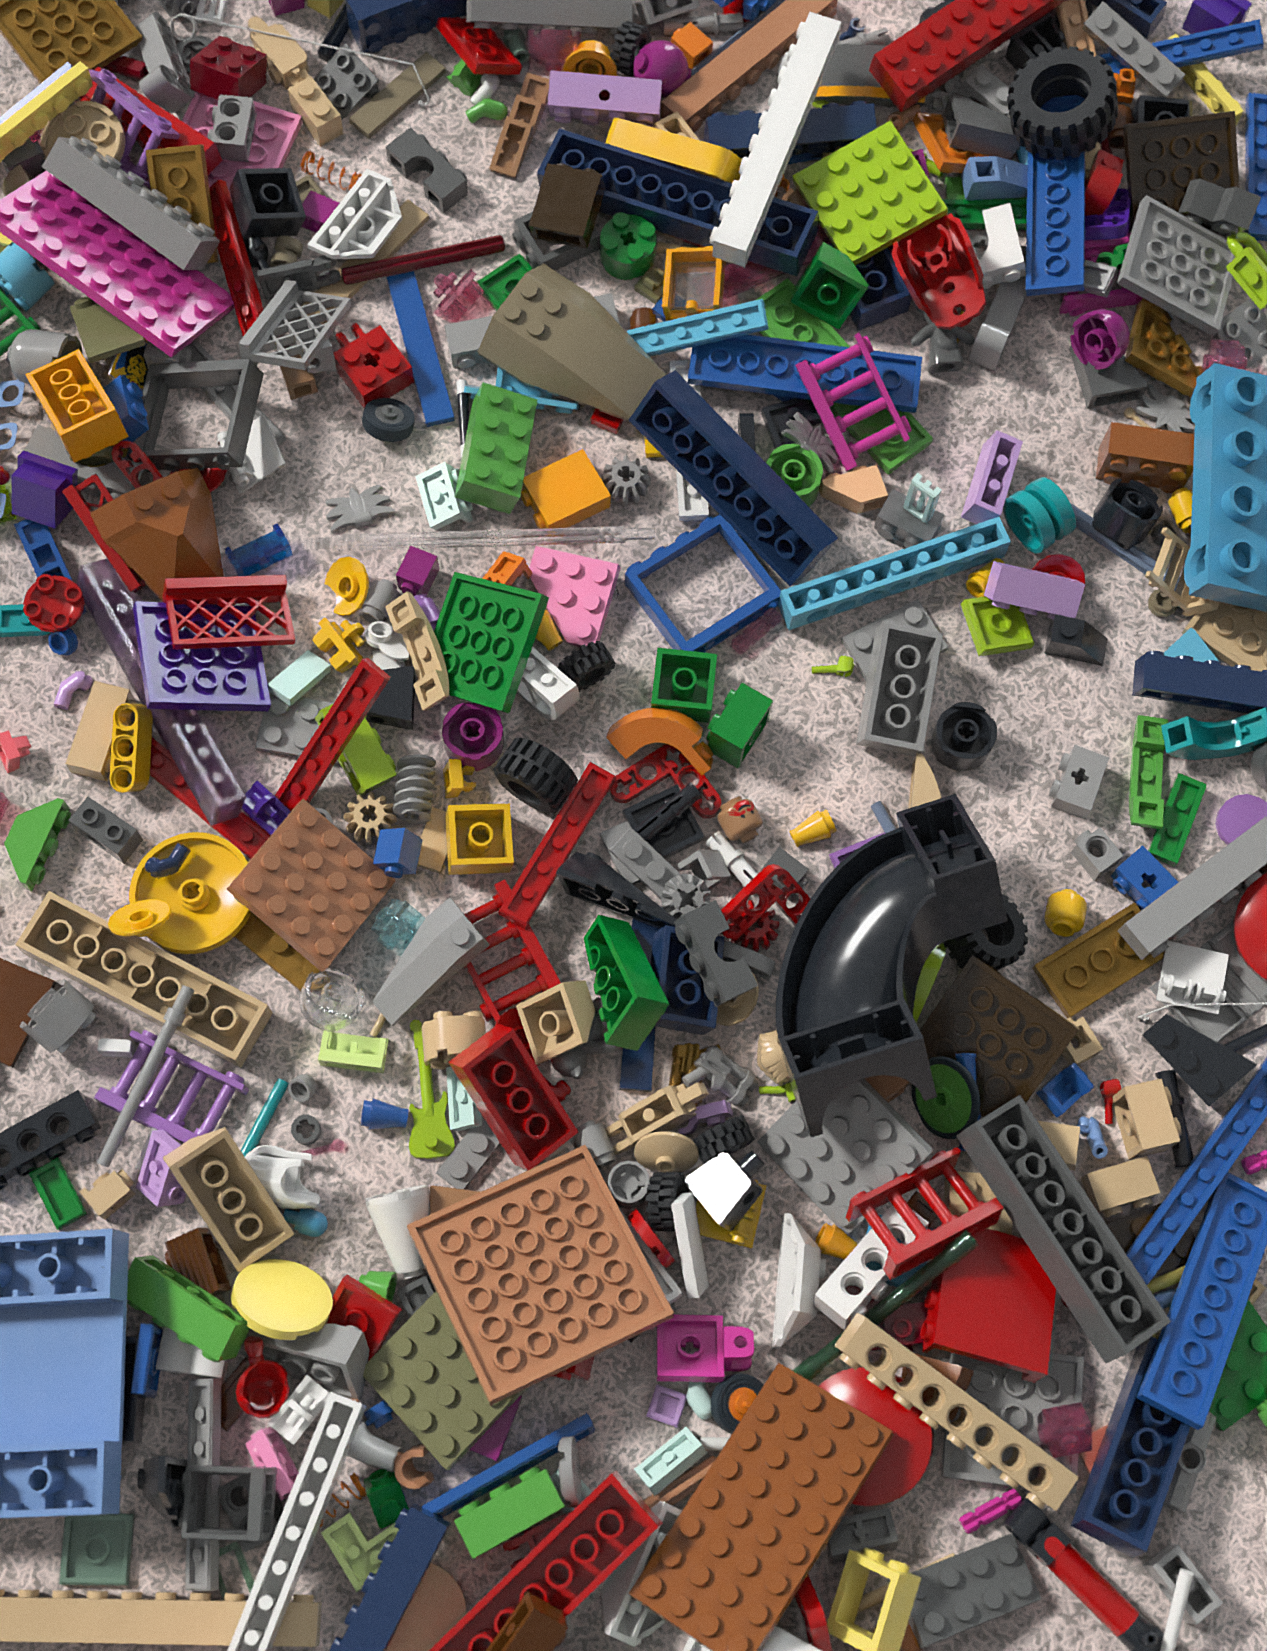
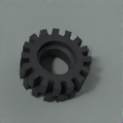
M626 21L622 23V27L618 28V35L615 34L614 36L615 43L611 45L613 51L610 53L617 72L634 77V59L638 52L652 41V36H650L651 30L648 27Z
M596 641L595 643L589 642L587 646L585 644L580 646V649L577 651L576 649L573 650L572 654L564 657V661L560 662L559 667H557L577 685L580 692L582 689L586 690L589 686L595 685L599 680H604V676L611 673L616 663L603 642Z
M741 1115L706 1130L705 1133L694 1138L693 1142L698 1147L699 1157L704 1165L722 1152L726 1151L729 1154H733L743 1149L746 1145L751 1144L755 1137L745 1117Z
M656 1172L649 1179L651 1185L647 1186L649 1195H646V1201H648L646 1212L649 1213L648 1222L651 1223L650 1227L654 1231L676 1232L671 1204L682 1193L690 1191L683 1182L684 1174L681 1172Z

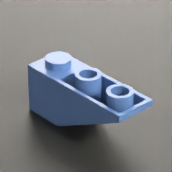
M998 156L969 157L961 175L965 201L1027 197L1028 165Z

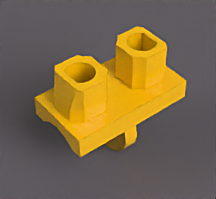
M324 617L318 622L322 629L314 636L312 641L325 653L336 645L339 651L329 659V662L336 671L344 673L353 665L358 666L364 657L352 643L354 642L358 648L364 645L365 642L361 635L364 633L365 628L361 623L351 625L348 620H344L340 624L344 630L343 632L336 622L330 623Z

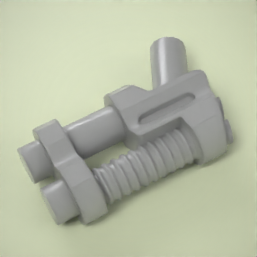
M713 1045L700 1054V1057L694 1062L697 1068L682 1077V1081L687 1088L705 1078L709 1088L714 1091L720 1090L728 1096V1101L735 1106L738 1104L744 1106L749 1100V1096L746 1094L747 1089L753 1091L758 1085V1080L755 1079L753 1072L739 1066V1064L724 1055L721 1049ZM728 1073L738 1078L736 1086L726 1080Z

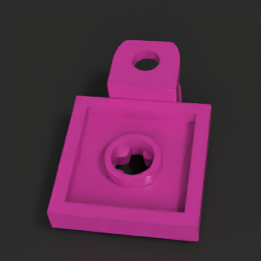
M674 1314V1318L657 1325V1381L721 1383L724 1381V1371L742 1372L749 1370L752 1366L754 1332L746 1327L724 1326L723 1328L722 1315ZM687 1342H693V1347L699 1348V1351L690 1355L682 1351L681 1348L686 1347Z

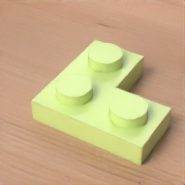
M348 1513L322 1531L321 1534L352 1586L358 1592L361 1590L369 1573H377L382 1561L377 1559L381 1549L387 1540L393 1542L399 1530L394 1527V1523L368 1541L352 1514Z

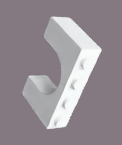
M1010 203L982 211L988 235L987 250L979 260L984 275V290L992 285L1005 281L1014 282L1020 277L1026 276L1024 258Z

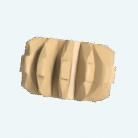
M370 791L368 799L365 800L362 795L358 794V804L349 802L347 807L350 812L344 814V820L348 822L346 826L347 832L354 833V839L357 842L365 836L368 845L372 844L373 836H377V839L379 838L380 829H393L390 825L397 822L396 816L392 814L393 804H386L387 800L384 795L375 800L374 793ZM371 814H375L376 819L374 821H371V819H369V822L365 821L364 817L366 815L371 817Z

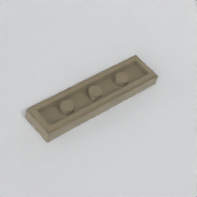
M427 52L413 63L425 90L446 73V67ZM410 65L349 117L350 124L370 139L418 98L424 90L414 67Z

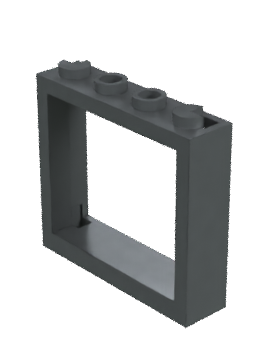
M250 359L150 364L142 392L149 430L133 442L142 449L157 470L176 472L179 469L198 468L199 471H202L204 468L227 470L230 467H242L264 374ZM238 385L224 447L155 450L169 389ZM128 449L127 457L131 461H133V459L130 456L131 452L133 451L132 449Z

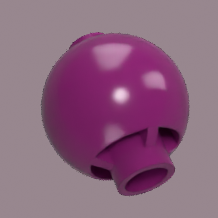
M665 40L650 42L638 52L634 59L633 71L635 78L662 80L661 98H666L691 78V70L688 67L683 51L672 42Z

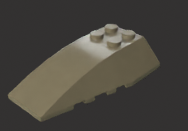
M545 264L524 274L493 315L478 349L480 356L524 385L542 388L552 395L558 397L561 395L573 399L575 403L583 406H593L598 408L600 412L629 421V418L654 382L666 375L589 292Z

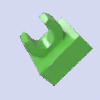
M461 58L447 79L454 87H458L462 94L472 96L481 83L483 74H474Z

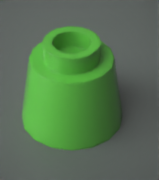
M368 1271L366 1275L362 1274L360 1276V1283L393 1303L397 1285L396 1272Z

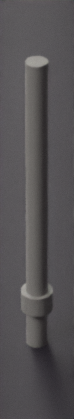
M183 985L172 1008L168 1007L163 1018L166 1021L97 1161L98 1164L109 1168L177 1026L181 1027L186 1017L184 1012L195 990Z

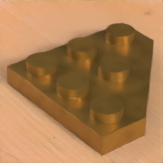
M1142 298L1136 306L1125 361L1191 398L1196 386V378L1204 370L1201 366L1196 367L1189 355L1192 351L1181 334L1176 335L1169 324L1172 319L1168 312Z
M251 912L246 924L234 938L244 944L299 991L331 988L330 965L325 971L321 972Z

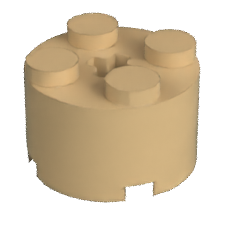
M440 1011L433 1014V1020L425 1021L421 1026L424 1064L427 1066L431 1063V1068L445 1070L446 1067H450L448 1063L450 1060L486 1034L485 1020L483 1019L482 1012L470 1011L463 1015L453 1016L451 1011Z

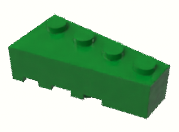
M598 914L584 936V943L590 970L596 972L595 983L593 984L595 995H600L603 1007L599 1010L601 1021L607 1024L608 1031L604 1033L605 1043L638 1051L659 1018L665 1013L669 1002L630 923Z

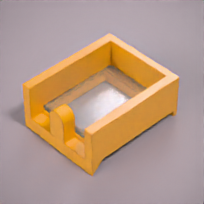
M713 246L701 248L678 247L666 250L662 301L666 321L723 308L726 261L712 257Z

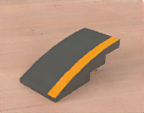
M837 44L814 100H823L842 105H850V103L855 101H866V104L874 103V105L892 108L894 103L869 71L874 54L886 46ZM925 97L913 105L919 104L921 108L925 104Z

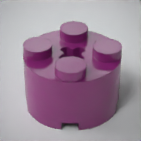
M461 703L454 706L446 714L443 720L442 737L445 752L449 759L461 760L462 768L470 766L474 767L475 771L485 769L498 760L504 748V733L500 716L495 709L475 703Z

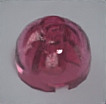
M534 29L527 30L528 52L531 58L537 64L545 66V71L548 72L550 70L562 71L566 58L576 51L581 43V31L574 32V36H572V30L541 29V32H536V35H534Z

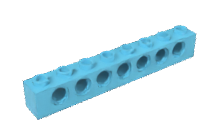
M996 517L781 590L778 607L788 630H792L991 562L994 558L1005 557L1011 541L1000 517Z

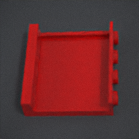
M988 1228L935 1256L929 1267V1276L932 1277L931 1288L927 1291L925 1297V1308H928L927 1320L924 1321L920 1333L921 1340H924L922 1352L928 1353L933 1348L1020 1371L1023 1372L1022 1380L1032 1383L1048 1375L1056 1288L1025 1240Z

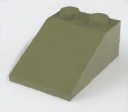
M80 298L74 302L75 305L69 306L90 363L146 345L144 338L91 298Z

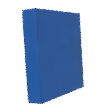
M140 1324L131 1393L145 1398L157 1397L160 1370L156 1369L163 1330L153 1324Z

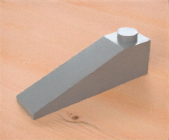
M449 898L425 918L372 1002L391 1026H394L490 944L456 903Z
M325 1324L320 1331L297 1336L296 1340L274 1339L261 1335L252 1329L249 1330L245 1339L250 1336H259L264 1343V1359L282 1364L285 1370L292 1373L291 1377L302 1381L304 1375H308L322 1382L321 1386L329 1393L333 1392L346 1398L358 1399L360 1402L365 1381L363 1373L368 1363L370 1350L363 1331L357 1327ZM243 1342L238 1353L250 1358L244 1349Z

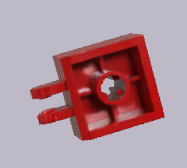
M354 323L350 328L356 340L351 343L342 332L336 334L337 342L342 347L333 353L336 371L363 408L374 399L390 398L414 383L412 366L381 325L365 334L360 326Z

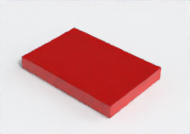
M438 18L436 28L474 74L520 75L523 66L492 28H474V23H468L467 18Z

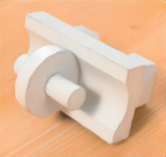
M306 1375L282 1405L280 1411L268 1422V1425L294 1445L325 1407L330 1393L310 1376Z

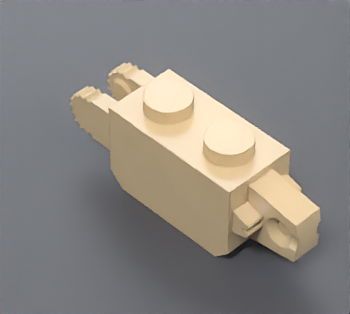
M253 16L247 21L248 28L292 37L281 24L268 26L262 18ZM250 32L253 47L267 54V71L275 84L280 82L287 90L291 86L310 77L307 54L295 40L260 32Z
M697 1082L688 1088L683 1083L678 1086L670 1085L621 1112L618 1115L619 1120L605 1129L608 1137L616 1136L623 1130H625L628 1138L614 1146L615 1155L635 1147L637 1141L647 1134L661 1131L668 1132L696 1116L695 1111L697 1108L695 1104L710 1095L705 1084Z

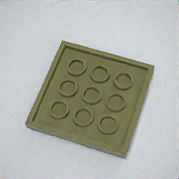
M436 1291L370 1359L363 1373V1377L445 1470H450L526 1390L524 1389L493 1405L489 1404Z

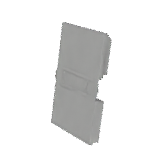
M1232 921L1200 948L1229 955L1223 990L1226 991L1224 1003H1266L1267 982L1254 974L1241 958L1234 940ZM1159 981L1150 987V989L1156 996ZM1162 1002L1165 1006L1170 1005L1169 1003ZM1220 1005L1218 1015L1182 1006H1170L1167 1009L1176 1019L1220 1042L1264 1005Z

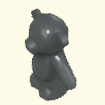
M916 306L917 310L924 314V319L928 325L913 336L911 344L916 347L930 338L928 372L939 373L961 370L964 363L957 339L966 345H973L975 343L974 336L962 327H955L951 330L937 328L925 312Z
M596 997L593 1001L595 1014L587 1043L548 1060L552 1063L553 1068L563 1076L579 1080L583 1076L587 1054L611 1053L618 1048L617 1046L605 1043L604 1033L608 1029L606 1022H602L600 1019L599 1010L603 1005L599 997Z

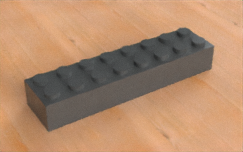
M1020 1095L956 1135L1105 1364L1128 1354L1171 1322Z

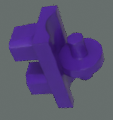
M258 780L243 796L235 801L270 836L291 812Z

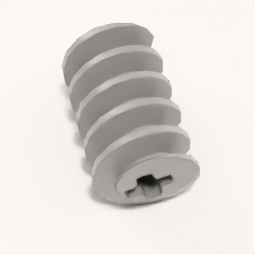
M421 754L408 755L399 759L397 763L398 772L396 773L397 782L395 784L396 793L394 795L393 814L403 821L422 824L431 820V815L426 813L432 809V804L428 801L433 798V793L429 789L434 787V782L430 778L435 776V771L431 767L436 765V760L431 756Z

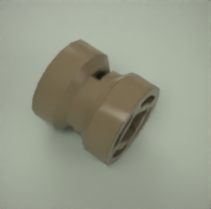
M290 236L278 237L274 246L276 253L271 256L270 267L298 262V258L302 256L303 244Z

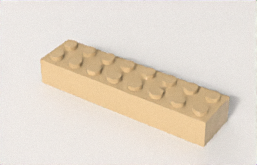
M48 891L15 944L28 957L162 1027L166 1021L163 1019L168 1007L172 1008L182 986L185 985L195 990L185 1009L184 1014H186V1017L181 1027L177 1026L174 1033L240 1068L243 1066L273 1014L268 1004L137 936H119L112 933L108 927V921L51 891Z

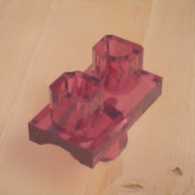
M471 268L456 285L453 282L457 279V276L453 272L448 276L438 274L434 278V283L437 286L433 292L434 295L438 298L443 293L447 295L433 312L439 318L444 314L454 323L458 322L467 309L456 299L462 295L473 305L484 292L479 284L473 280L477 274Z

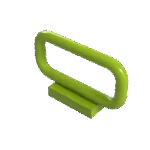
M1237 232V234H1230L1227 237V246L1235 258L1225 268L1260 310L1266 309L1267 252L1248 233Z

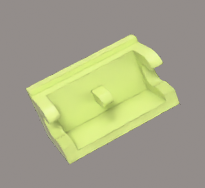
M323 1031L318 1061L321 1066L384 1074L389 1039Z

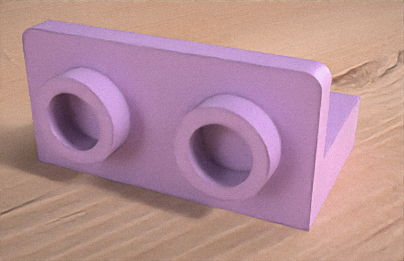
M164 1130L152 1131L136 1184V1188L157 1207L182 1204L186 1197V1193L163 1160L164 1156L181 1145Z

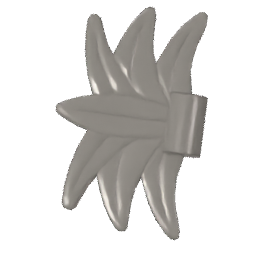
M1149 384L1147 392L1150 398L1146 395H1141L1140 401L1144 407L1137 406L1136 413L1155 420L1156 429H1161L1165 426L1169 431L1194 433L1195 426L1191 424L1193 422L1190 418V411L1184 407L1185 403L1172 395L1168 397L1161 394Z
M797 412L794 415L796 421L789 420L786 422V425L791 429H785L781 434L796 444L801 445L800 448L808 451L810 449L815 452L820 458L822 466L829 474H832L835 471L833 464L837 463L839 459L833 451L835 448L831 440L822 435L821 425L813 428L808 420Z
M381 485L370 487L361 494H358L354 488H350L349 498L342 497L327 500V506H336L327 514V520L339 518L332 525L331 533H336L348 526H355L357 529L373 524L372 520L377 517L395 515L393 508L379 506L390 502L389 496L376 494L381 490Z

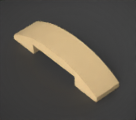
M405 592L385 607L394 632L400 633L403 636L418 681L413 686L422 710L427 711L449 697L448 673L441 647L430 622L411 592Z

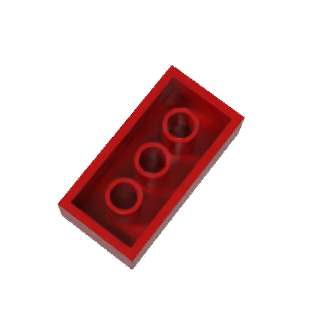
M498 1024L448 1062L514 1165L528 1171L578 1133L575 1125L514 1029Z

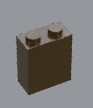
M547 163L529 223L534 239L588 249L606 189L602 174L593 169L579 170L563 163L557 165Z

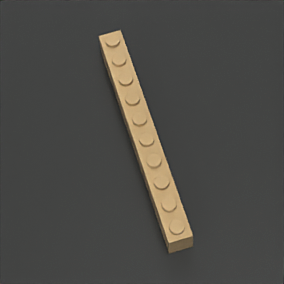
M0 1589V1641L229 1646L247 1601L245 1600L244 1593H225L224 1600H211V1593H190V1599H176L177 1592H156L155 1599H142L143 1592L122 1591L121 1598H108V1591H87V1598L73 1597L74 1590H53L52 1597H39V1590L22 1589L18 1590V1596H5V1589ZM294 1594L293 1601L289 1602L273 1646H319L322 1602H314V1595Z

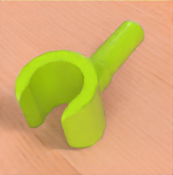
M840 656L837 665L812 666V674L836 673L839 676L849 677L853 672L854 659L849 656Z
M790 1082L782 1086H759V1094L786 1093L788 1102L795 1101Z

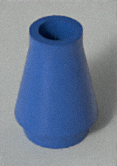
M372 1098V1101L364 1100L361 1126H367L368 1130L396 1127L406 1128L408 1109L400 1108Z

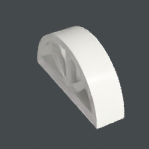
M532 647L517 692L537 713L552 721L579 701V690L571 679Z

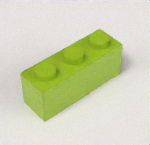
M333 704L321 709L316 715L315 719L319 726ZM366 717L338 758L356 794L362 796L390 782L397 775L393 759L383 751L380 745L381 738L377 730L370 727Z

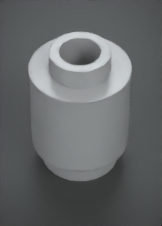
M386 579L373 581L366 600L361 606L360 615L370 623L387 620L389 616L385 606L400 596L396 590L397 586Z
M591 1120L576 1128L578 1133L573 1138L578 1148L586 1145L598 1169L616 1160L613 1155L615 1149L602 1123L595 1124L594 1120Z

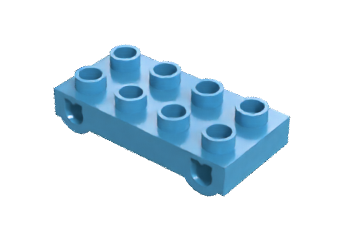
M1214 363L1196 378V386L1190 402V418L1195 424L1191 546L1185 560L1184 580L1189 587L1190 596L1267 612V376Z

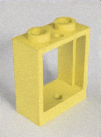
M867 1547L864 1548L863 1552L853 1550L848 1552L827 1621L829 1634L861 1651H900L921 1578L908 1572L909 1565L890 1559L888 1563L883 1560V1553ZM870 1570L891 1579L875 1633L854 1624Z

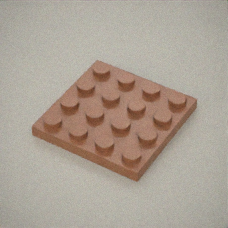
M302 799L234 878L226 890L317 969L323 972L337 957L396 880L386 876L382 869L373 864L374 860L305 799Z

